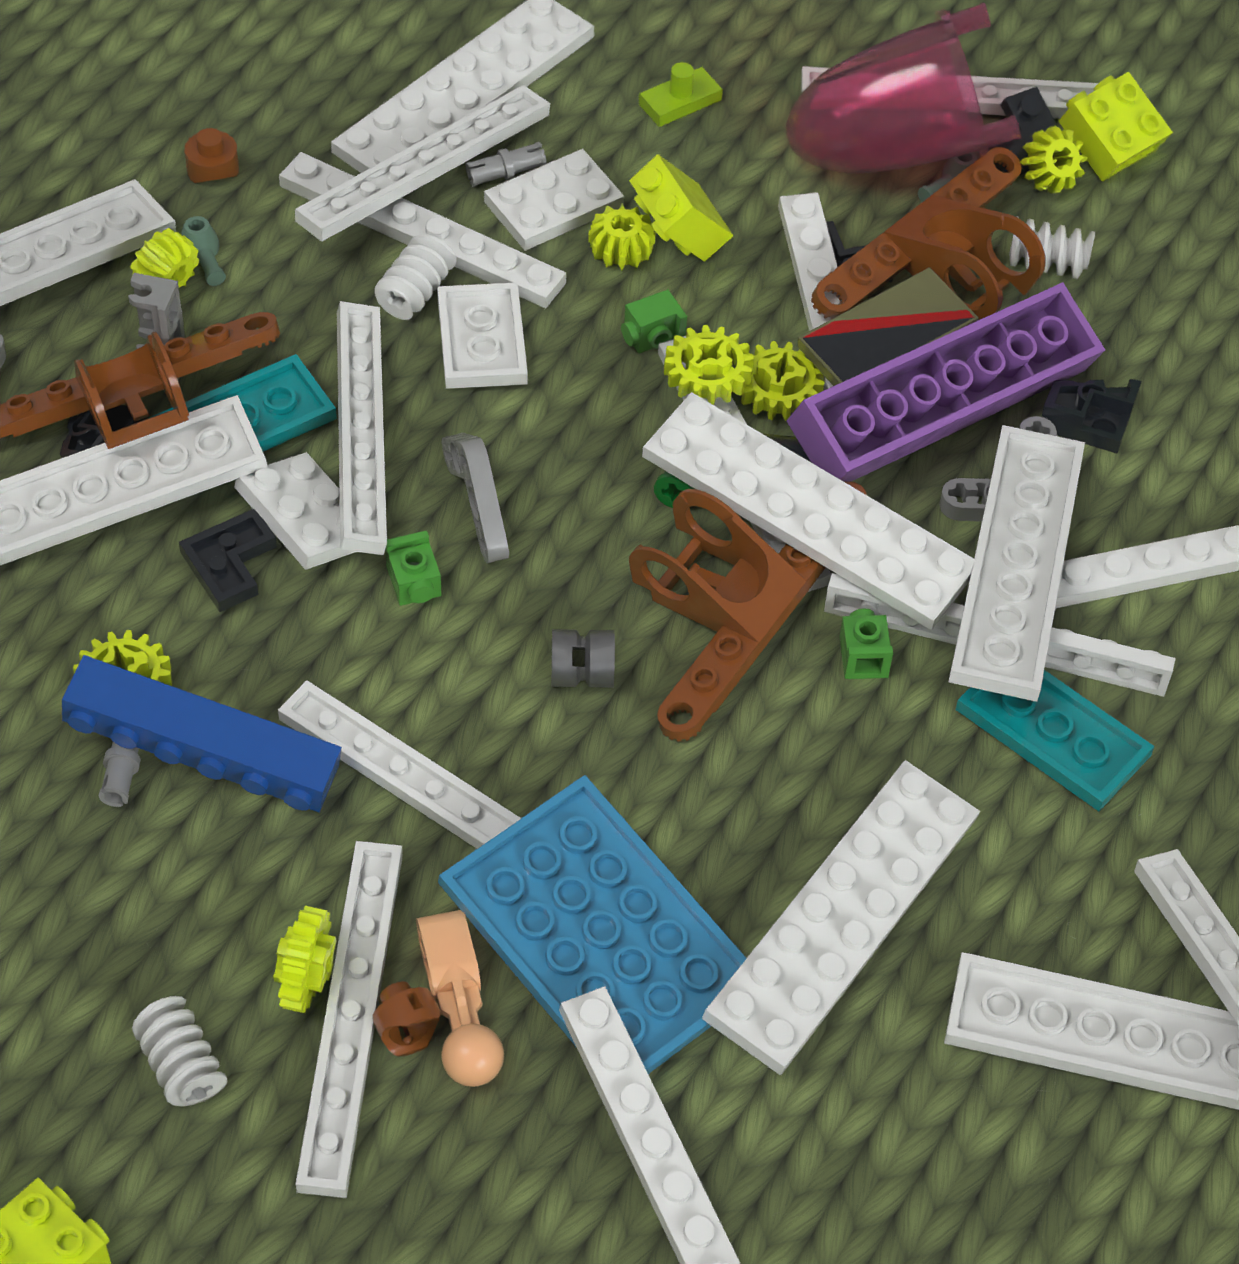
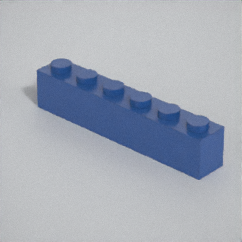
M83 655L62 698V721L67 722L70 727L79 732H95L111 738L114 743L127 749L137 747L153 753L163 762L169 764L181 763L193 767L210 779L219 780L223 778L240 784L243 789L252 794H268L277 797L297 810L304 811L310 809L320 813L339 768L341 746Z

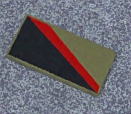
M929 267L799 336L797 347L829 382L835 386L978 321L979 317Z

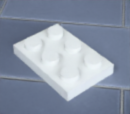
M580 149L485 190L484 202L524 251L593 221L595 214H603L606 206L615 210L619 209L622 203L624 205V195L585 150Z
M518 282L438 286V307L446 389L528 384Z
M307 452L267 465L268 468L258 469L252 474L240 476L236 479L234 488L264 519L272 532L305 570L355 553V551L340 550V489Z

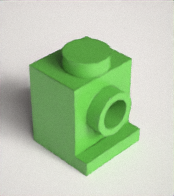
M667 289L625 305V320L621 325L622 335L625 342L629 346H634L640 354L650 349L658 348L660 343L673 340L676 335L686 336L687 315Z
M427 530L387 539L385 548L386 567L399 606L410 603H423L432 598L440 597L441 574L429 543Z
M863 608L853 611L850 616H843L839 638L844 678H888L893 648L890 646L886 615H875L874 611Z

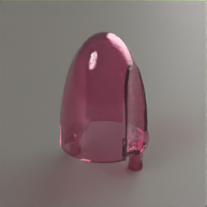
M983 2L980 5L952 14L949 10L946 11L945 9L936 11L935 22L874 45L819 75L800 94L788 115L786 139L793 152L804 161L825 170L860 174L907 168L975 152L977 158L987 156L989 147L1014 139H1021L1019 126L1014 115L986 125L983 124L971 74L958 38L960 35L981 28L991 27L985 3Z

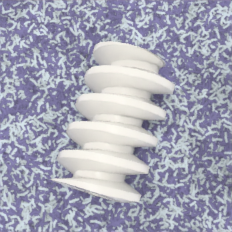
M1028 219L1026 224L1038 236L1044 249L1046 259L1044 272L1047 273L1052 263H1056L1057 275L1062 276L1067 267L1071 266L1073 278L1078 279L1082 271L1088 268L1095 232L1091 231L1086 240L1082 241L1081 229L1075 228L1071 236L1067 238L1065 226L1060 225L1054 235H1051L1050 223L1044 222L1040 230L1036 232L1034 220ZM1013 234L1009 252L1010 265L1016 267L1021 257H1025L1026 269H1028L1029 255L1022 241Z
M419 234L413 237L375 286V296L380 306L396 318L410 320L413 317V312L421 311L425 301L431 298L433 291L437 290V287L441 284V280L446 278L449 270L453 269L457 263L453 250L444 241L428 234Z
M171 996L155 1001L142 1010L135 1019L132 1030L135 1038L140 1041L143 1054L148 1057L151 1070L156 1073L159 1086L164 1088L167 1102L173 1106L183 1107L195 1105L215 1096L227 1084V1077L222 1072H216L219 1068V1061L214 1056H208L211 1052V1046L209 1042L201 1040L203 1036L202 1028L198 1025H192L195 1021L193 1011L183 1009L187 1000L181 996Z

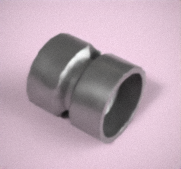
M552 629L551 687H576L581 680L585 681L589 687L614 688V630H589L586 636H580L577 630ZM572 650H585V667L572 666Z

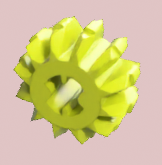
M1057 126L1049 127L1045 131L1035 132L1032 135L1033 142H1028L1023 146V149L1029 156L1023 158L1020 163L1025 166L1028 165L1029 171L1024 178L1027 180L1035 179L1034 189L1039 191L1047 189L1051 194L1059 193L1063 189L1073 188L1076 185L1075 178H1080L1085 174L1079 164L1085 162L1089 157L1083 154L1080 155L1079 149L1084 142L1080 140L1073 141L1074 131H1061L1060 127Z
M623 203L619 209L615 210L606 206L603 214H595L588 235V242L590 243V248H592L594 259H603L605 267L613 264L619 265L621 271L625 265L629 264L638 268L641 260H649L656 239V232L651 225L650 215H641L638 207L631 210L625 209Z
M167 228L162 233L155 232L149 241H144L142 249L136 251L137 259L132 262L130 268L133 274L138 273L176 280L180 288L186 286L187 280L195 274L193 269L200 261L197 257L198 249L193 246V242L186 236H182L179 232Z

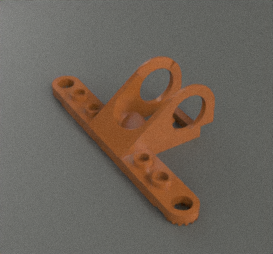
M1002 147L989 150L823 278L812 292L811 303H814L813 308L818 310L817 313L819 315L822 313L824 315L823 318L827 319L830 317L833 319L860 305L904 269L914 276L929 267L953 292L949 275L967 291L974 292L984 284L986 292L971 305L965 303L979 317V320L1000 310L1003 302L1002 291L1010 283L1023 295L1027 294L1042 276L1046 264L1044 249L1038 236L1019 218L983 208L1003 190L1012 185L1020 175L1021 163L1018 157L1012 151ZM999 161V164L1003 162L1002 166H1007L1005 169L1009 171L1007 173L999 171L994 163ZM995 230L1009 231L1022 241L1029 255L1027 271H1013L999 261L992 247V235ZM970 269H972L980 277V279H977L976 276L970 271ZM826 291L827 293L831 291V294L836 292L835 296H840L841 304L831 303L827 300L824 293Z
M269 312L253 313L225 324H213L203 332L186 338H174L165 345H163L158 333L155 331L147 336V343L144 346L118 358L91 366H85L83 359L74 360L75 378L52 382L42 390L28 395L19 394L8 399L6 403L0 404V438L11 434L13 437H17L90 410L109 450L188 421L189 413L177 378L243 355V350L255 348V346L261 348L263 343L267 346L269 341L275 342V338H279L280 334L276 316ZM164 390L173 410L112 432L106 410L125 404L133 420H141L149 417L141 397Z
M844 481L848 485L867 495L866 490L858 483ZM696 489L683 490L673 502L676 528L694 536L679 556L675 559L663 551L642 546L641 544L629 556L633 582L650 590L654 602L717 632L658 709V721L663 735L668 736L670 740L677 739V742L682 741V739L688 741L690 737H696L697 732H701L702 726L711 714L718 710L826 568L787 543L777 553L728 505L715 496ZM690 506L702 507L719 517L728 527L732 540L718 539L702 529L694 520ZM702 550L734 565L726 577L701 568L696 563L688 570ZM646 561H656L668 567L659 581L649 571ZM680 578L685 583L689 595H681L671 591ZM679 710L681 712L686 710L692 716L684 724H673L669 721L670 715L673 716L675 711L679 713Z

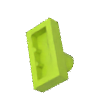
M679 62L672 66L671 79L639 93V105L657 126L661 127L721 101L723 89L703 67L694 70L690 64Z

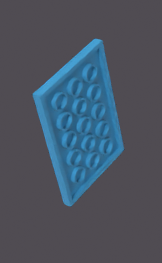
M586 775L439 875L438 884L459 909L465 913L469 921L574 1045L575 1043L559 1011L561 1003L605 986L648 1074L712 1027L702 1019L705 1010L747 959Z

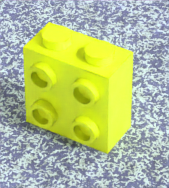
M1129 72L1116 79L1112 75L1106 77L1093 88L1094 92L1088 95L1085 91L1075 95L1066 103L1068 110L1058 120L1064 130L1074 131L1073 141L1080 140L1084 142L1079 151L1081 154L1089 157L1087 162L1102 182L1156 151L1173 133Z
M659 154L629 180L637 192V195L634 197L636 203L645 213L652 215L655 221L651 225L655 232L666 242L672 239L679 250L686 256L693 253L705 262L733 237V234L700 185Z
M39 1178L35 1179L0 1210V1264H111L106 1247L110 1240L94 1220L88 1219L84 1223L73 1212L76 1209L75 1204L60 1187L55 1186L51 1190Z

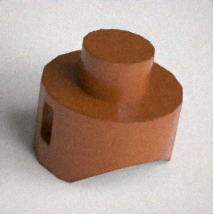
M214 128L202 129L190 137L185 144L187 174L192 182L199 183L236 177L239 174L237 144L233 137Z
M405 981L386 987L380 994L382 1004L377 1007L372 1018L382 1042L395 1056L411 1055L428 1047L442 1013L432 992L428 988L423 987L411 988L409 983ZM400 1027L403 1028L407 1036L403 1040L399 1032Z

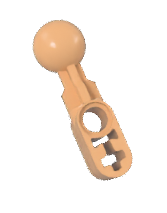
M461 910L416 918L418 939L430 991L435 1000L437 999L438 1006L442 1012L441 1015L449 1019L452 1029L442 1047L443 1067L449 1077L461 1085L468 1087L484 1085L493 1080L501 1070L504 1061V1049L497 1034L490 1028L480 1025L477 1012L483 1004L480 995L481 982L465 913Z

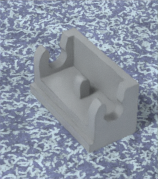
M134 273L130 280L131 287H134V294L128 295L129 303L137 308L140 326L138 330L139 336L147 339V336L156 331L163 345L174 338H185L178 281ZM137 344L136 348L138 349L144 346V344Z

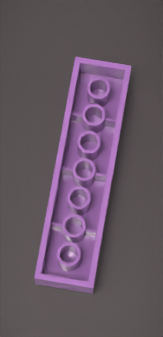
M1062 282L804 399L788 418L787 423L811 463L843 482H851L1052 387L1054 381H1064L1084 372L1105 351V348Z

